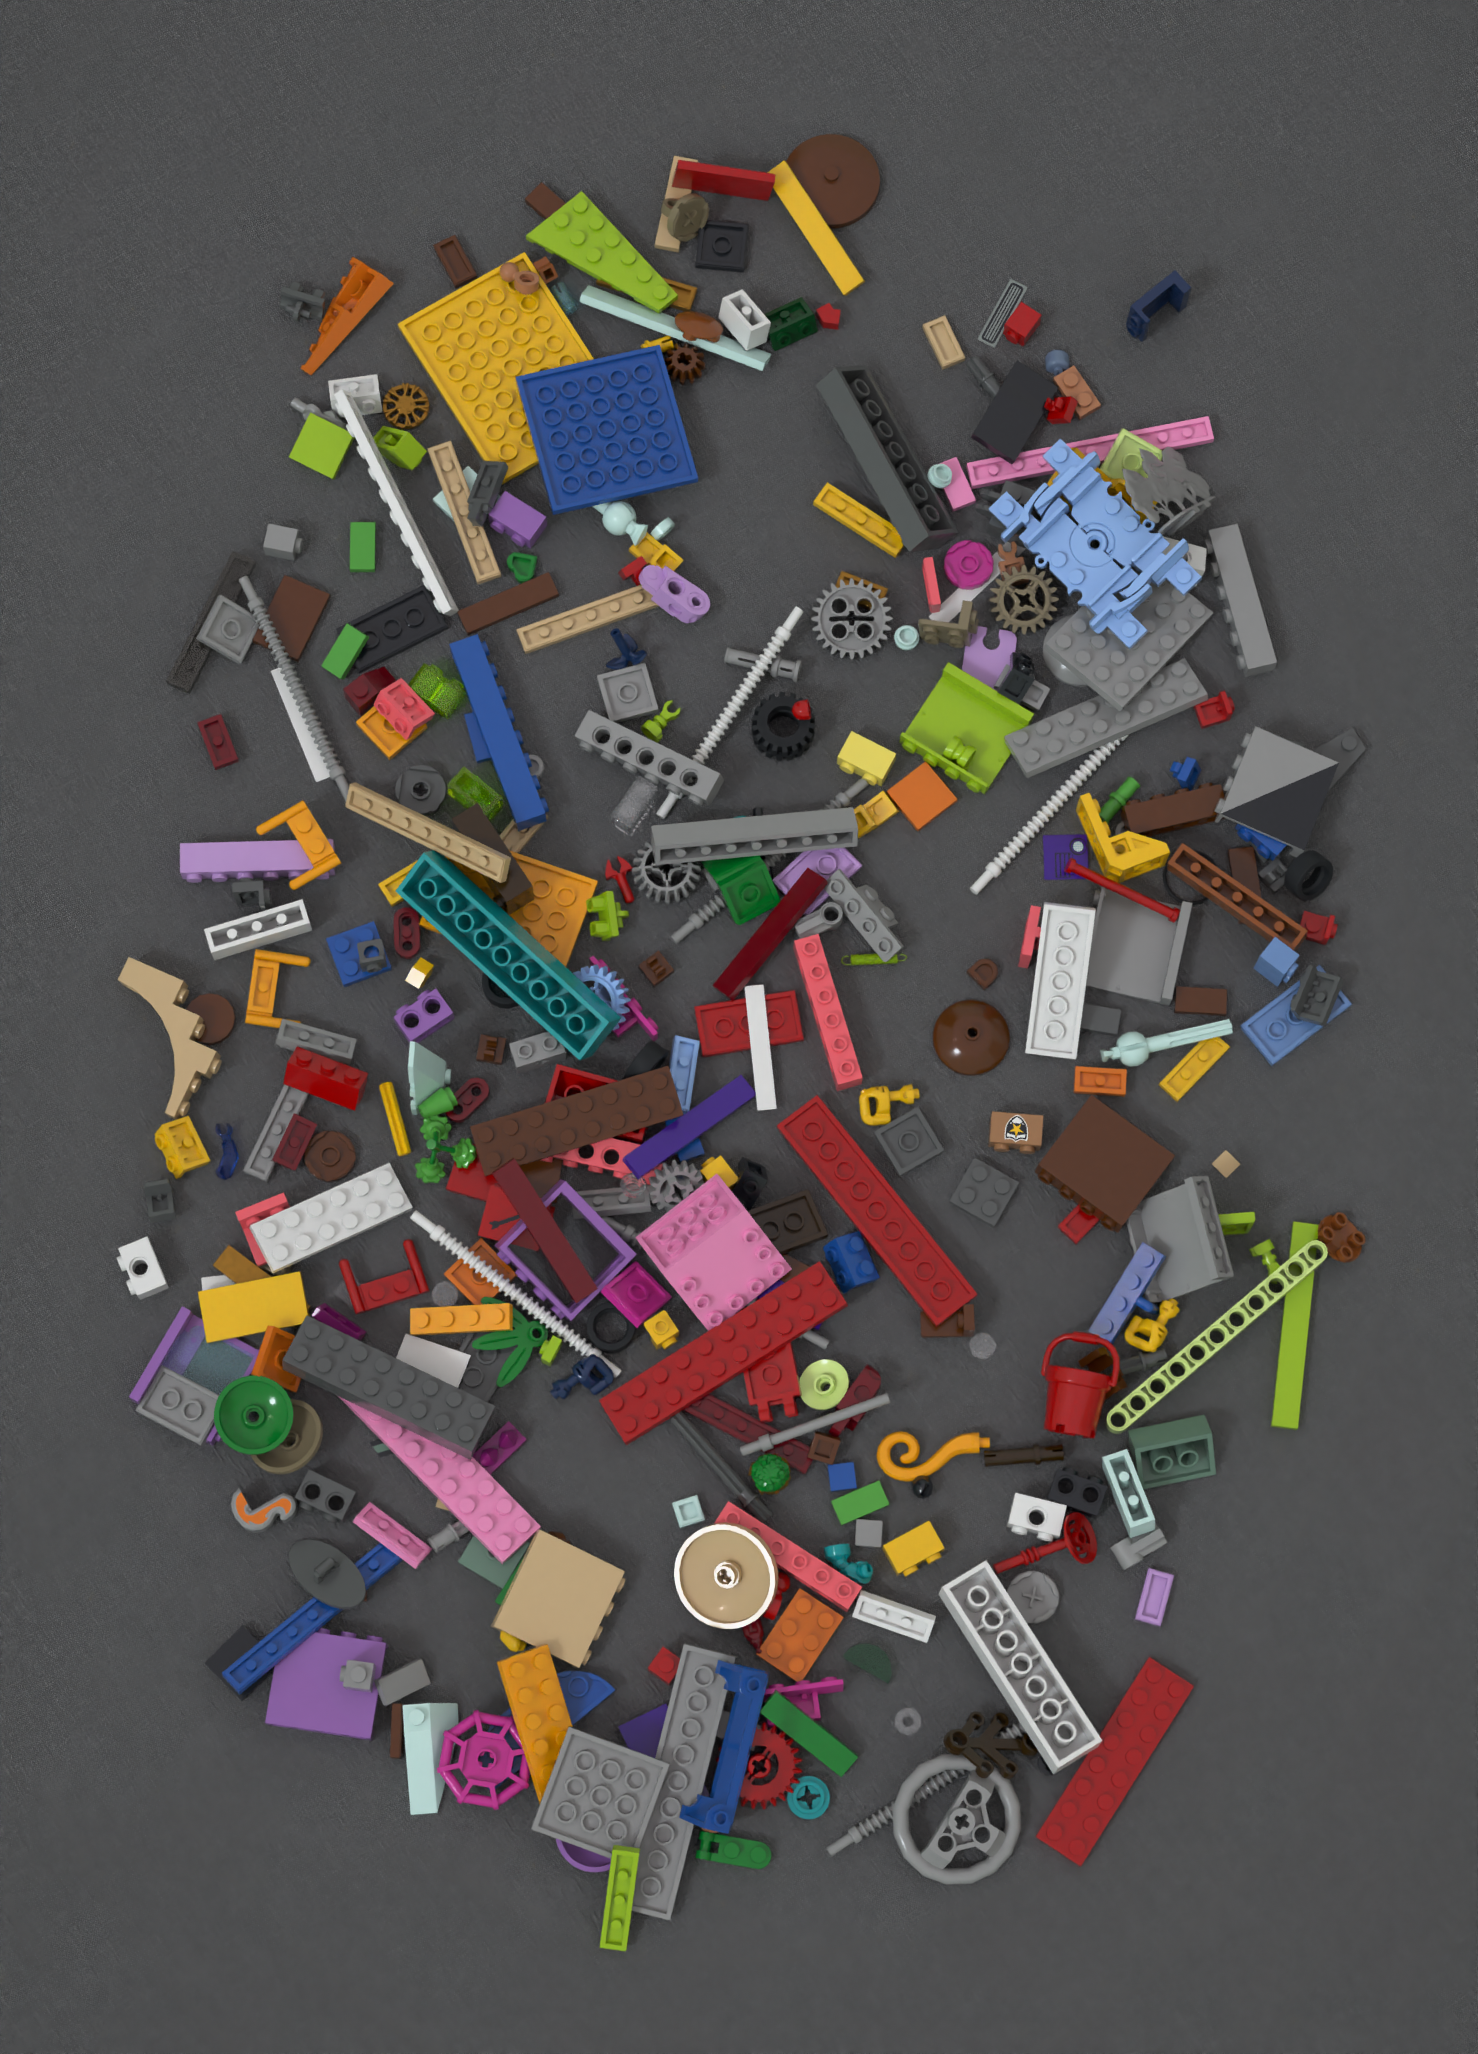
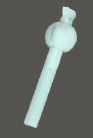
M616 501L592 506L603 515V525L609 533L613 535L629 534L634 546H637L646 536L648 525L636 523V512L630 504L624 501Z
M1229 1019L1148 1038L1135 1031L1126 1032L1117 1039L1115 1047H1111L1109 1051L1105 1049L1100 1050L1103 1062H1107L1109 1058H1112L1113 1060L1120 1059L1124 1065L1130 1067L1139 1066L1148 1059L1149 1053L1233 1034L1232 1024Z

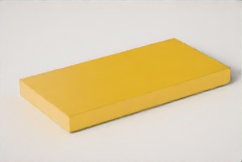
M300 1271L198 1292L207 1343L266 1332L268 1325L279 1329L302 1325L306 1315L309 1316Z

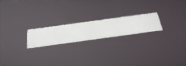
M1006 542L1003 545L1005 552L1012 551L1011 543ZM1017 545L1015 557L1017 558L1026 548ZM998 551L992 556L994 560L993 573L988 582L982 587L973 590L958 588L941 604L940 612L932 613L929 618L935 621L950 622L961 611L963 600L972 601L1000 574L998 562L1004 560L999 557Z
M282 668L272 670V676L315 781L318 782L329 778L330 769L326 768L328 764L324 763V757L320 756L322 751L317 750L319 745L314 743L315 737H311L312 731H308L309 725L305 724L306 718L303 719L301 717L303 712L298 711L300 706H296L297 700L292 698L294 693L289 692L291 687L286 686L288 681H285L283 679L285 675L280 673Z
M764 985L745 986L757 1111L777 1109Z

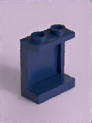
M1176 270L1130 306L1126 326L1132 337H1137L1143 342L1147 337L1150 325L1149 318L1166 304L1170 303L1178 313L1186 308L1191 286Z

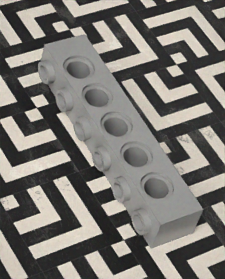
M588 710L575 734V738L580 743L579 747L590 753L595 750L601 753L600 757L613 764L615 761L623 764L622 768L630 773L636 774L638 771L645 775L644 778L655 785L659 782L667 785L666 789L676 795L683 793L689 796V801L698 806H702V804L711 806L724 782L720 773ZM603 735H610L608 742L604 744L599 743ZM624 746H632V749L629 753L621 754V750ZM654 756L652 763L643 765L645 757ZM668 767H676L672 775H664ZM691 777L698 778L697 783L695 785H686L688 779H690Z

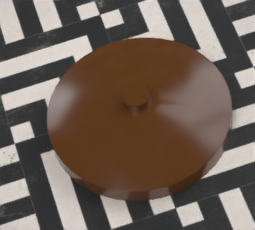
M836 134L812 137L797 146L786 161L830 229L843 228L858 222L869 213L876 202L880 186V174L877 163L872 154L862 144L852 138Z

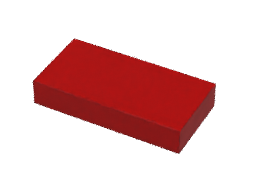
M1079 1204L1058 1225V1228L1075 1244L1100 1221L1094 1215L1090 1216L1080 1209Z

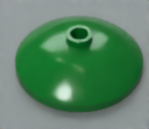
M255 1375L241 1377L226 1386L219 1395L214 1409L215 1427L221 1439L233 1450L248 1455L264 1454L278 1447L288 1436L293 1424L292 1402L282 1386L272 1379ZM252 1412H256L259 1415V1419L255 1422L249 1419V1415Z

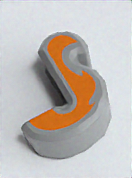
M240 1488L233 1494L231 1501L234 1517L245 1530L253 1533L267 1531L273 1526L277 1516H280L283 1522H289L297 1513L296 1501L292 1496L285 1493L253 1511Z

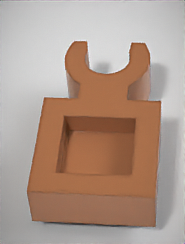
M1014 541L1011 542L1012 551L1005 552L1002 544L998 545V555L1004 560L998 562L1002 581L1004 580L1002 571L1011 575V566H1014L1020 572L1021 565H1025L1023 556L1015 557L1017 545ZM1020 579L1011 585L1025 584L1029 582V579Z

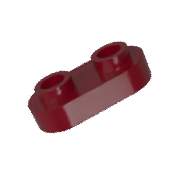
M409 907L399 909L394 915V946L396 953L404 959L414 958L418 955L421 948L419 916L414 909ZM404 919L412 921L408 926L403 925L402 922ZM406 943L413 945L410 950H404L403 946Z
M471 1078L454 1093L458 1105L454 1106L452 1111L446 1112L447 1117L451 1121L456 1123L464 1122L488 1099L490 1091L486 1081L481 1078ZM480 1089L482 1092L479 1096H474L472 1091ZM460 1106L463 1108V1111L460 1114L454 1113V1108Z

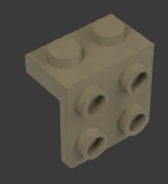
M963 600L958 624L919 619L920 637L928 644L936 645L942 642L949 643L950 646L955 648L970 647L972 634H977L978 611L974 610L972 601Z

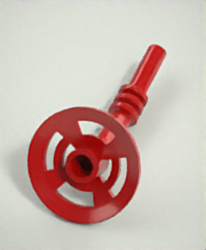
M1079 1512L1070 1513L1064 1522V1538L1037 1548L1032 1546L1031 1550L1027 1548L1025 1552L1022 1550L1019 1555L993 1564L996 1574H999L1022 1564L1027 1566L1029 1562L1032 1564L1034 1560L1037 1562L1041 1557L1065 1548L1069 1549L1071 1555L1079 1563H1091L1097 1554V1541L1094 1530L1084 1515ZM1071 1520L1075 1521L1074 1524L1068 1525ZM1086 1552L1087 1554H1086V1556H1085L1084 1558H1081V1557L1079 1556V1555L1084 1554V1553Z

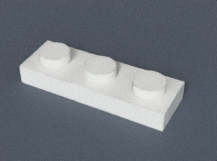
M863 1590L860 1592L852 1615L856 1619L925 1643L928 1642L936 1619L935 1615Z

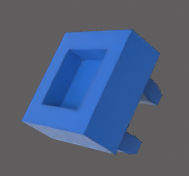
M1187 757L1184 764L1174 761L1170 772H1173L1172 776L1177 778L1182 789L1188 788L1191 791L1201 772V768L1196 759Z

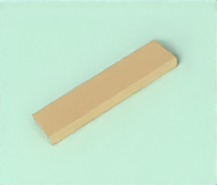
M674 156L665 199L674 198L679 200L681 197L692 193V190L672 187V178L678 160L698 162V160ZM661 213L655 248L679 253L681 241L669 234L667 229L668 217Z

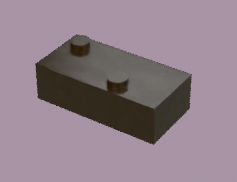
M478 803L451 819L453 830L511 857L505 882L500 883L481 874L494 893L495 897L493 900L497 905L510 915L534 900L532 884Z

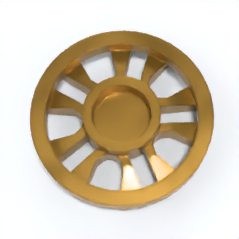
M402 383V385L392 387L383 399L384 416L396 428H415L421 425L428 416V398L420 387L416 385ZM404 390V395L399 396L396 392ZM408 390H412L410 396H407ZM416 393L422 396L419 399H413ZM393 396V397H395V398L398 399V400L395 401V400L391 399L390 397ZM387 404L395 405L393 409L387 410ZM416 410L424 412L421 418L415 414ZM397 411L398 413L391 418L390 416ZM410 416H413L415 421L414 423L410 422ZM399 417H406L405 424L397 422Z

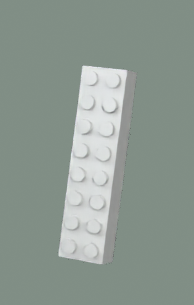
M982 1562L942 1586L938 1595L1053 1775L1096 1749L1102 1742V1739L988 1562Z

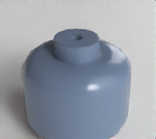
M1063 350L1050 351L1045 356L1047 372L1057 376L1069 369L1070 360L1068 353Z

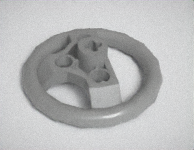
M941 1754L918 1765L901 1784L893 1806V1834L903 1857L922 1876L945 1885L972 1884L994 1874L1012 1855L1021 1831L1020 1802L1010 1780L1004 1778L994 1764V1770L988 1778H981L975 1771L976 1766L963 1755ZM945 1770L970 1771L968 1779L927 1846L920 1851L916 1847L909 1831V1809L916 1791L928 1778ZM994 1788L997 1790L1004 1806L1005 1828L1003 1832L989 1823L985 1804L992 1795ZM976 1789L980 1793V1800L978 1803L971 1805L967 1802L966 1795L970 1790ZM956 1816L963 1818L962 1822L958 1825L955 1821ZM979 1827H985L988 1830V1838L983 1842H978L975 1839V1831ZM942 1836H949L952 1840L951 1847L946 1851H942L938 1847V1840ZM977 1847L989 1855L985 1860L968 1868L946 1867L959 1850Z

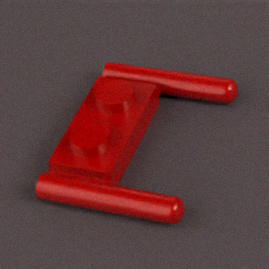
M406 1239L403 1242L411 1270L361 1284L358 1287L349 1261L347 1259L339 1261V1266L356 1315L430 1291L411 1239Z

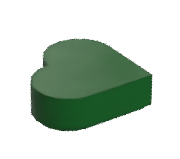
M519 552L510 554L507 558V567L514 573L516 581L522 584L533 579L537 556Z

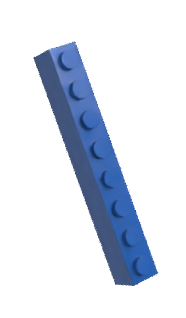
M478 634L449 644L453 660L477 719L517 830L521 831L546 822V812H549V808L545 798H540L537 790L541 788L537 776H531L530 774L531 760L528 753H523L520 745L524 744L520 731H514L512 723L515 722L511 708H505L503 701L507 700L502 685L497 686L495 678H498L495 665L494 663H488L486 656H489L490 653L486 642H481Z

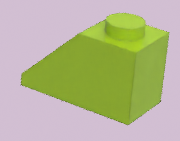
M382 426L373 437L381 455L401 468L413 470L421 463L422 457L427 452L407 431Z

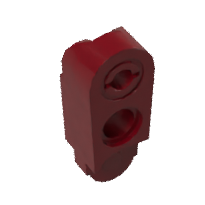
M867 1364L836 1406L835 1412L874 1398L881 1386L879 1371ZM866 1412L834 1423L828 1434L839 1437L846 1427L853 1432Z

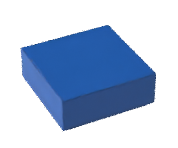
M854 1462L827 1465L830 1492L857 1489Z

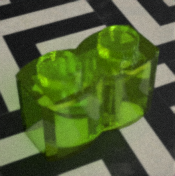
M424 663L408 684L430 709L447 720L465 698L464 686L454 678L451 680L445 678L443 671L434 664L429 666Z

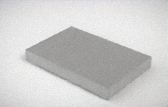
M161 1365L135 1411L203 1447L215 1425L214 1409L219 1395Z

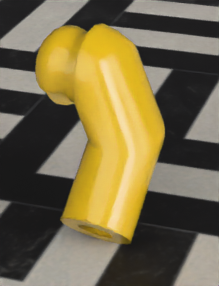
M500 1631V1639L510 1651L525 1650L526 1642Z

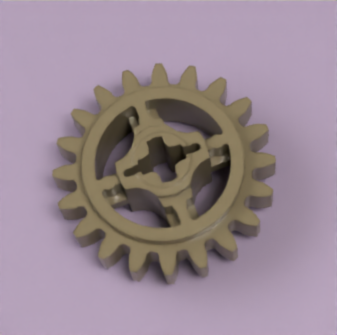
M1024 564L1021 565L1020 572L1014 566H1011L1012 574L1009 575L1007 572L1002 571L1004 580L995 578V582L999 587L990 588L992 592L996 593L995 597L989 598L990 602L996 603V606H993L990 611H999L995 620L1000 621L1004 619L1003 628H1007L1012 624L1011 631L1013 633L1017 631L1018 627H1021L1022 634H1026L1027 627H1030L1031 631L1035 633L1036 624L1044 628L1043 619H1053L1048 612L1057 611V608L1051 605L1052 602L1059 600L1058 597L1051 596V593L1055 592L1057 587H1048L1053 579L1049 577L1043 580L1045 575L1043 570L1036 575L1035 566H1032L1029 572H1027ZM1020 579L1031 580L1023 588H1016L1011 585ZM1039 586L1043 592L1042 606L1035 600V593ZM1005 592L1012 598V606L1009 612L1006 611L1004 606ZM1016 592L1023 596L1028 593L1027 599L1033 606L1025 603L1019 605L1020 600L1014 593ZM1026 610L1036 614L1029 619H1016L1019 614Z

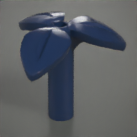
M618 628L611 631L610 634L622 655L606 663V667L614 670L627 667L629 661L633 665H637L647 656V652L644 650L636 652L638 649L637 643L630 635L625 633L623 636Z

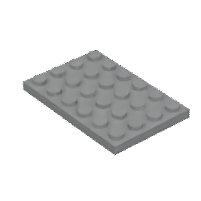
M1131 566V568H1132L1138 575L1141 574L1139 571H1137L1134 567ZM1167 579L1159 587L1151 582L1149 585L1152 587L1153 593L1131 613L1148 631L1131 649L1127 648L1108 627L1100 634L1095 633L1089 625V621L1095 615L1086 606H1082L1045 643L1044 649L1121 712L1213 615L1209 608L1189 592L1183 596ZM1119 592L1115 595L1120 602L1125 600L1120 596Z

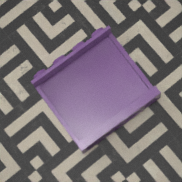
M320 1628L275 1665L265 1723L278 1727L373 1740V1726L379 1695L375 1682L373 1683L372 1693L345 1689L343 1687L344 1682L340 1681V1671L342 1665L346 1666L347 1660L374 1663L376 1665L374 1680L382 1677L386 1649H388L387 1643L382 1642V1637L367 1635L366 1640L357 1639V1634L341 1632L340 1636L330 1635V1630Z

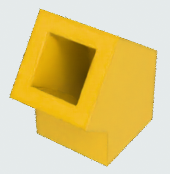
M420 957L405 981L418 989L423 987L432 974L434 965Z

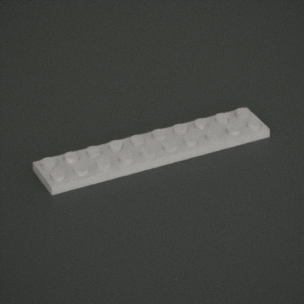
M688 1644L683 1645L655 1757L670 1765L639 1847L640 1853L632 1911L671 1920L694 1824L679 1818L682 1805H692L697 1801V1794L702 1795L728 1691L724 1689L725 1679L720 1674L715 1673L717 1662L722 1660L735 1663V1656Z

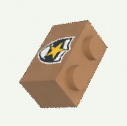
M992 1111L988 1147H994V1151L998 1152L1020 1149V1153L1034 1154L1035 1151H1040L1043 1115Z

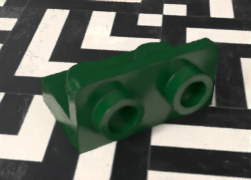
M802 297L764 314L771 322L768 337L774 351L818 331L814 313Z

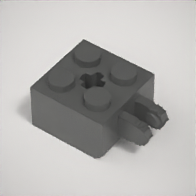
M1006 480L1001 494L984 489L981 490L980 496L989 502L995 503L1007 491L1023 507L1036 491ZM977 503L974 508L976 512L991 518L987 533L1001 539V533L1006 527L989 511L991 506ZM1034 508L1031 514L1041 522L1042 519ZM1023 526L1007 542L1011 543L1014 541L1016 545L1026 548L1019 538L1026 528Z

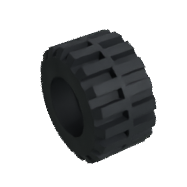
M780 692L779 697L771 694L769 695V700L764 698L760 701V707L757 706L752 717L753 741L755 745L758 744V750L761 753L766 752V757L771 759L772 756H776V761H782V757H786L787 761H790L794 755L798 758L802 756L803 750L807 751L810 748L815 732L814 713H811L810 720H798L792 713L793 705L797 701L804 700L802 697L797 700L796 694L790 693V697L785 696V692ZM785 716L797 723L798 730L789 737H779L770 731L768 725L773 719Z

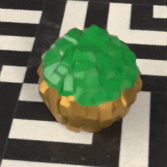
M767 1453L759 1456L758 1460L751 1464L748 1476H752L755 1486L761 1495L764 1493L773 1495L778 1494L789 1485L791 1470L788 1461L784 1457L778 1456L775 1453Z

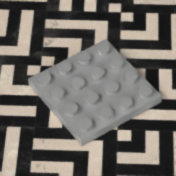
M568 1726L531 1829L610 1859L612 1857L613 1845L639 1848L670 1764Z

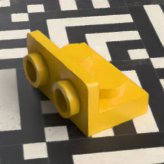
M189 1115L162 1124L156 1131V1145L162 1150L166 1158L167 1168L176 1179L182 1177L185 1172L202 1167L210 1162L209 1156Z

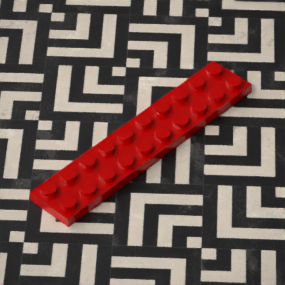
M818 1095L777 1125L779 1132L936 1328L963 1308V1304H968L977 1297L976 1291Z
M819 1261L728 1318L720 1325L712 1328L604 1396L599 1402L624 1443L628 1445L847 1307L848 1304Z

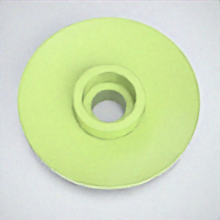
M829 1359L818 1360L810 1364L804 1370L799 1380L802 1400L809 1407L816 1410H827L837 1406L849 1389V1377L846 1370L838 1362ZM830 1384V1388L827 1391H823L824 1386Z

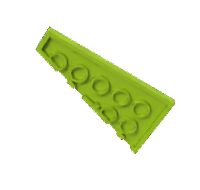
M582 191L526 235L527 241L545 248V251L560 256L572 266L599 281H605L612 285V288L619 292L620 290L632 296L635 301L659 314L678 299V294Z

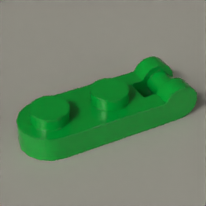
M703 1831L699 1833L698 1839L701 1842L699 1850H696L695 1858L752 1869H762L771 1860L770 1848L765 1843ZM711 1842L719 1843L718 1854L710 1852Z

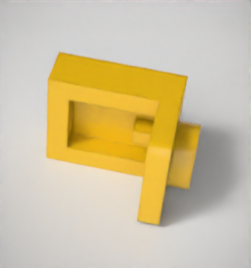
M665 1310L644 1322V1327L650 1334L652 1343L657 1350L661 1347L666 1350L677 1342L676 1338L679 1337V1330Z

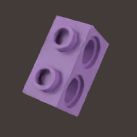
M436 988L432 991L426 990L417 997L418 1001L412 1005L406 1004L396 1011L397 1015L393 1017L395 1024L409 1043L410 1041L421 1042L455 1019L452 1010ZM430 1004H438L440 1006L439 1011L434 1014L428 1013L426 1009ZM410 1018L419 1020L418 1025L414 1028H408L405 1023Z

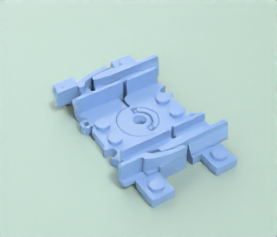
M1059 439L1043 455V459L1059 474L1052 480L1053 484L1049 487L1044 482L1023 507L1006 491L989 508V511L1006 527L1001 533V539L1005 543L1024 526L1026 530L1019 538L1032 554H1040L1035 558L1036 566L1039 569H1044L1049 563L1050 572L1068 588V596H1071L1076 591L1082 593V598L1078 601V605L1086 606L1095 615L1089 621L1090 628L1095 633L1100 634L1108 627L1127 648L1131 649L1148 632L1131 613L1153 593L1152 587L1149 584L1152 582L1159 587L1167 579L1185 596L1202 580V577L1182 558L1189 551L1188 543L1184 538L1165 555L1163 551L1170 543L1160 532L1158 534L1151 533L1155 530V523L1145 519L1141 524L1140 516L1122 499L1121 491L1116 496H1110L1107 493L1108 489L1112 487V482H1104L1101 479V474L1095 471L1100 465L1099 456L1095 451L1081 459L1064 441ZM1062 495L1072 506L1071 516L1078 525L1066 515L1070 510L1068 504L1060 499ZM1034 508L1041 517V522L1031 514ZM1151 524V527L1147 528L1146 525ZM1093 540L1100 542V546L1096 549L1090 546ZM1113 560L1120 564L1123 567V569H1121ZM1131 566L1134 567V568H1135L1137 571H1139L1141 574L1138 575V574L1131 568ZM1119 592L1120 596L1125 600L1120 602L1115 595Z

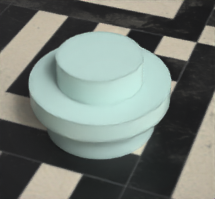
M936 464L928 470V479L935 487L945 488L951 483L952 471L947 465Z
M909 625L899 627L894 635L895 644L902 650L915 648L919 642L918 631Z

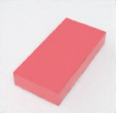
M927 557L923 560L922 571L929 611L935 613L940 612L941 601L933 557Z

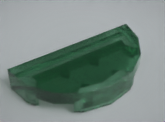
M869 1643L857 1644L849 1648L842 1656V1658L887 1684L889 1683L892 1674L891 1662L887 1654L878 1646Z

